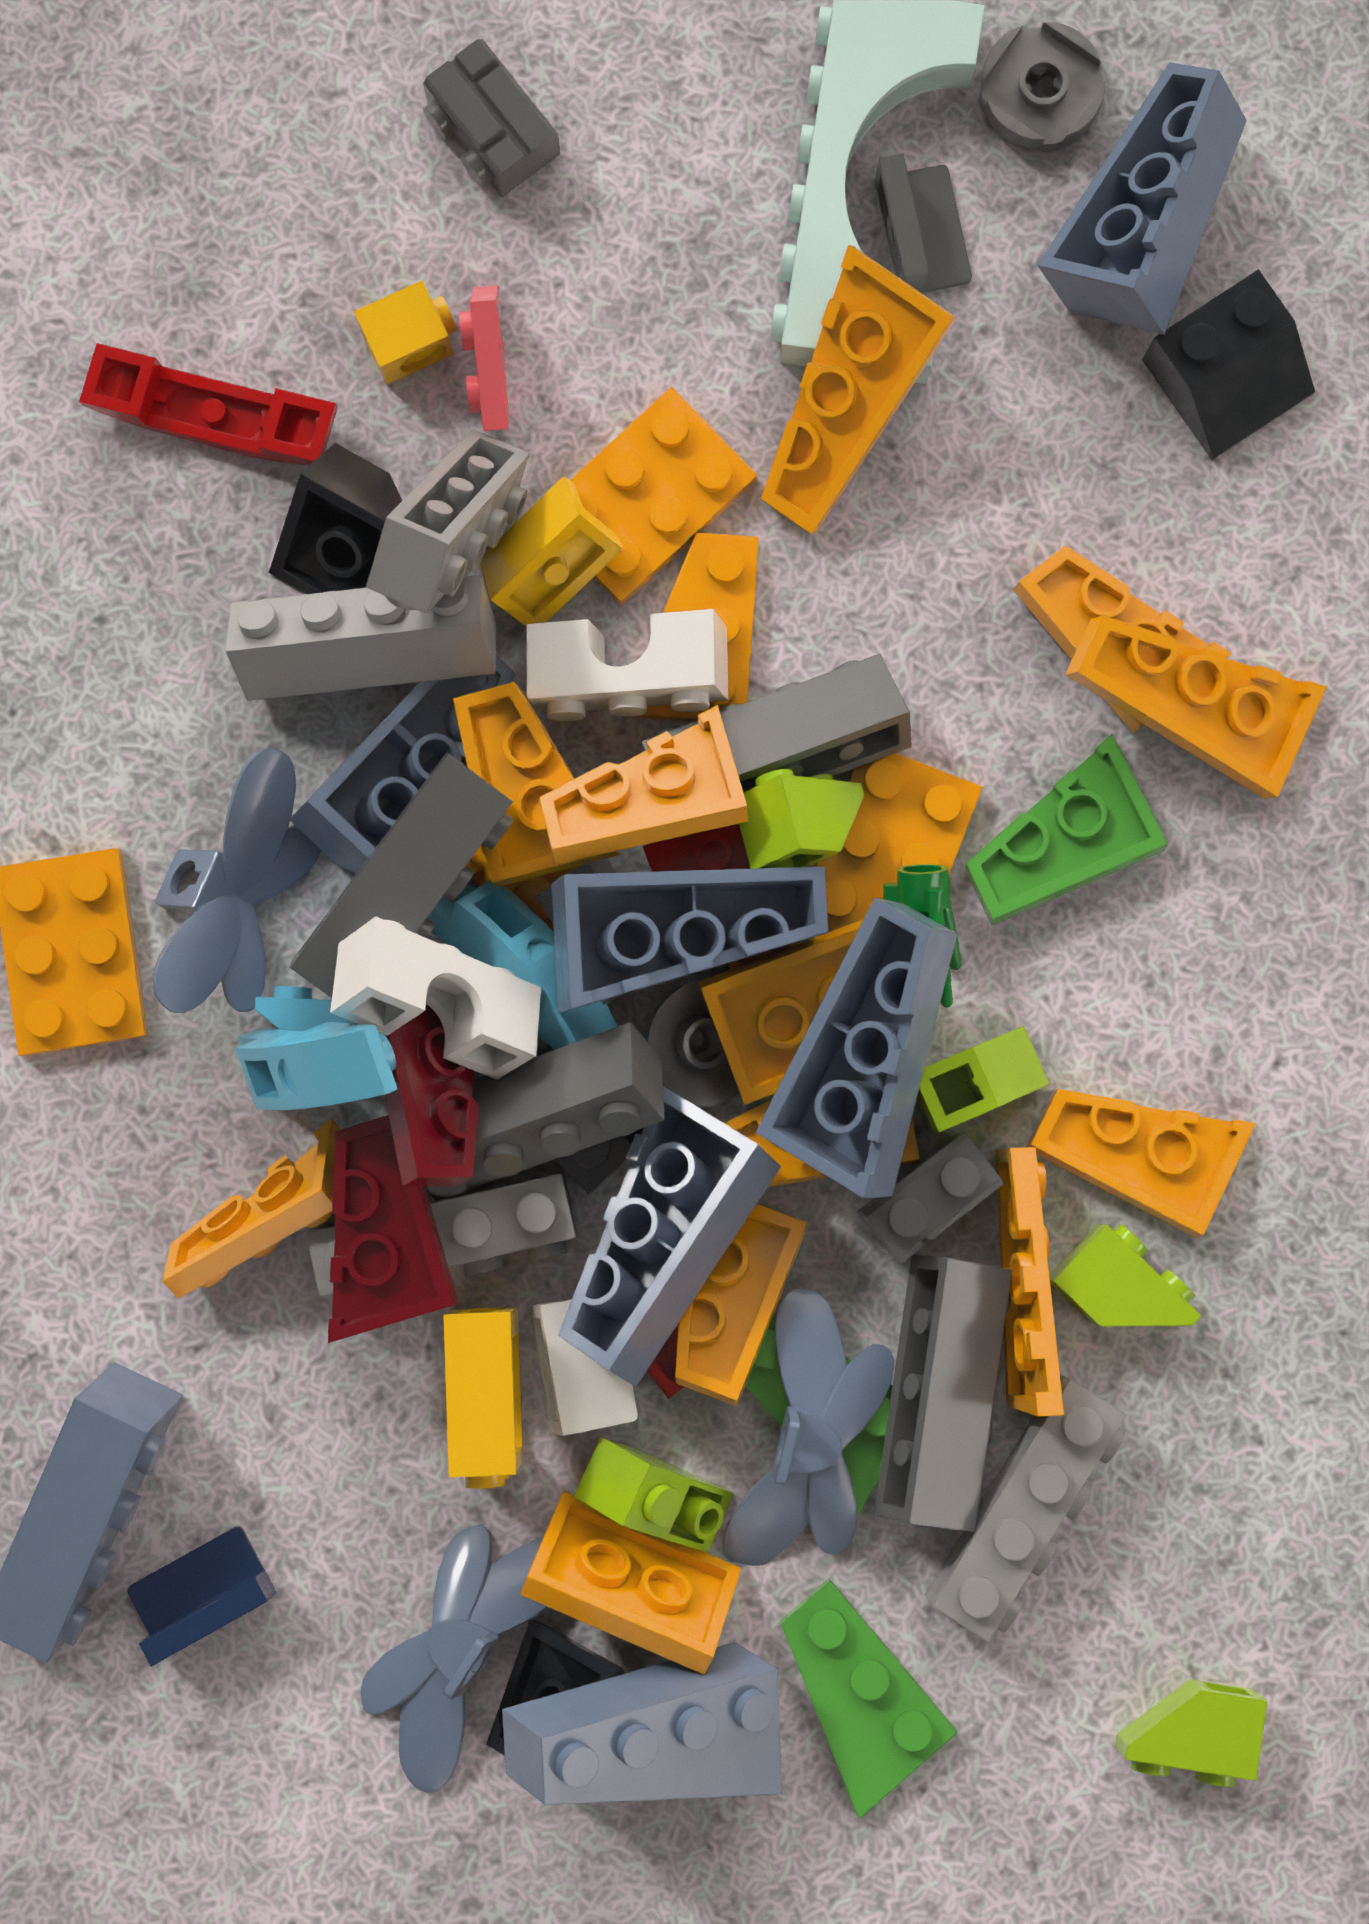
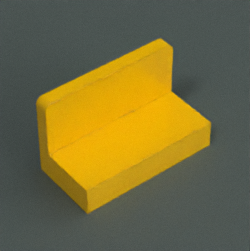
M562 477L501 536L495 548L490 547L484 553L479 564L490 600L526 626V624L546 623L623 550L617 534L583 508L575 484L568 478Z

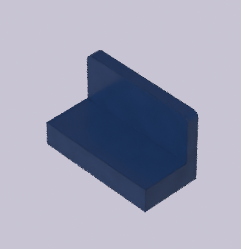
M235 1526L131 1584L127 1589V1593L149 1633L138 1644L151 1667L263 1605L277 1593L244 1529L240 1526Z

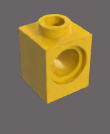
M422 280L353 311L360 331L386 385L454 354L449 334L458 331L452 314L443 296L431 299Z

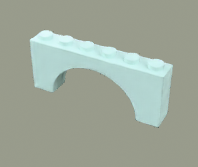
M834 0L833 8L820 7L815 45L827 46L824 67L811 66L806 104L818 105L815 126L802 125L797 163L809 164L806 185L793 184L788 222L799 223L800 226L797 245L784 243L779 282L791 283L788 305L775 303L770 335L771 342L782 343L780 363L806 366L807 362H811L823 327L821 322L829 299L833 298L843 269L840 267L848 245H851L863 252L852 231L845 199V178L858 145L871 127L899 103L924 92L938 89H970L976 66L985 5L953 0ZM933 356L915 383H927Z

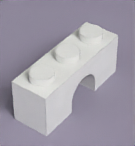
M714 609L650 614L651 634L647 649L635 662L615 667L606 664L604 635L588 619L526 624L527 699L544 714H547L549 719L556 721L581 720L586 717V711L609 709V713L615 716H640L647 713V706L671 705V709L679 712L707 710L710 708V702L728 701L727 626Z
M375 916L338 945L330 1013L357 1024L376 1025L378 1032L388 1036L424 1012L427 1004L438 1015L444 1028L445 1044L443 1058L498 1080L536 1056L541 987L516 977L513 972L507 969L493 967L462 954L454 946L439 944L408 931L398 922L383 920Z

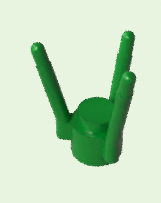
M938 864L901 866L897 868V883L883 884L884 900L903 903L957 933L950 900L948 867ZM956 937L940 1002L946 1008L953 1004L950 967L953 970H958L962 966L958 937Z

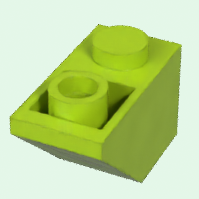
M780 769L765 773L756 778V787L744 792L749 821L739 823L751 869L809 867L841 852L864 797L861 783L834 780L831 774H819L811 777L794 776L793 771L790 769Z
M1022 1026L924 1067L916 1100L932 1135L1049 1085V1081L1027 1031Z
M1097 1224L1049 1274L1050 1284L1091 1324L1097 1326H1193L1202 1317L1189 1304L1195 1297L1193 1291L1168 1269L1159 1275L1142 1258L1149 1251L1148 1248L1122 1224H1119L1114 1230L1108 1224Z
M600 1436L574 1497L623 1527L708 1553L723 1523L724 1515L734 1493L637 1448Z
M1189 1679L1118 1732L1115 1748L1125 1760L1131 1761V1769L1148 1775L1167 1777L1170 1776L1171 1767L1196 1771L1195 1779L1215 1786L1235 1787L1236 1778L1257 1781L1268 1701L1254 1689Z

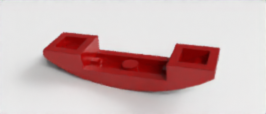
M96 343L79 403L84 407L148 430L249 457L307 466L325 452L338 409L337 404L334 402L275 388L274 394L164 367L155 357Z

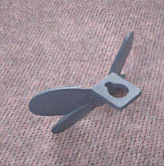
M262 749L255 753L243 766L234 785L228 805L224 827L223 852L178 850L155 899V904L164 909L196 911L170 937L154 967V994L158 1002L170 1012L186 1013L196 1008L209 997L220 981L227 1002L236 1011L249 1012L255 1008V998L262 996L265 986L266 958L262 933L254 906L281 893L301 879L316 863L322 851L294 824L288 827L294 807L296 775L290 757L279 749ZM192 866H196L195 872L200 874L196 884L189 885L183 892L177 894L178 885L183 874Z
M797 1288L788 1292L777 1311L775 1321L777 1361L790 1406H787L772 1470L760 1479L744 1496L726 1525L723 1536V1549L725 1556L731 1562L751 1566L763 1565L777 1557L808 1524L819 1548L827 1554H838L849 1547L856 1530L857 1500L842 1450L863 1430L880 1408L892 1382L894 1357L892 1352L884 1345L872 1344L863 1349L847 1365L841 1335L832 1308L821 1294L808 1288Z
M479 1524L461 1530L449 1543L438 1570L433 1600L432 1628L386 1652L367 1671L362 1681L361 1699L363 1709L366 1712L380 1714L401 1705L399 1725L400 1764L408 1780L415 1788L426 1793L435 1792L441 1789L453 1775L459 1760L464 1737L465 1693L499 1641V1635L528 1622L548 1608L543 1604L520 1595L543 1537L528 1542L491 1564V1537L488 1529L484 1525Z

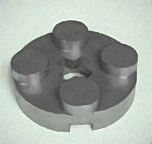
M1043 22L1041 28L1031 27L1022 31L1023 26L1012 29L994 44L986 58L981 75L980 107L986 114L990 125L1007 141L1026 149L1053 152L1059 150L1063 145L1074 142L1090 128L1096 119L1105 95V81L1103 82V75L1099 67L1101 60L1098 52L1083 34L1061 23ZM1045 74L1051 76L1054 79L1051 90L1056 94L1055 96L1038 98L1030 93L1032 87L1026 82L1029 77L1039 81Z

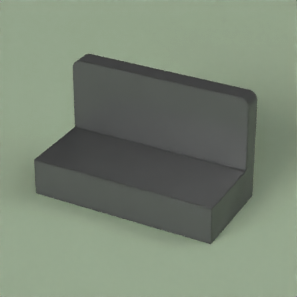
M903 153L879 158L875 185L895 275L921 293L969 284L972 279V273L948 167L946 165H937L907 171Z

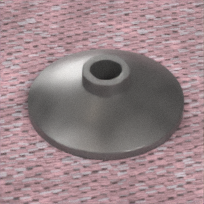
M698 979L678 986L661 1000L650 1018L645 1039L662 1058L663 1086L697 1107H709L730 1100L739 1093L698 983L705 979ZM695 1029H699L703 1038L702 1044L698 1049L691 1051L689 1049L690 1037Z

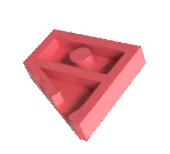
M498 285L474 287L470 299V311L459 312L463 351L475 350L477 375L466 376L470 414H481L483 431L508 429L510 420L504 346L501 337L498 304H500Z

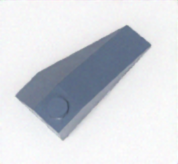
M496 655V674L419 682L289 820L334 863L357 873L446 752L467 767L453 698L511 683L515 672Z

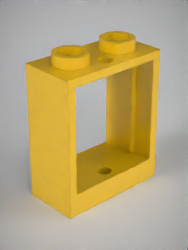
M519 1306L454 1309L444 1314L449 1478L465 1477L466 1488L505 1486V1479H509L510 1475H516L524 1462Z

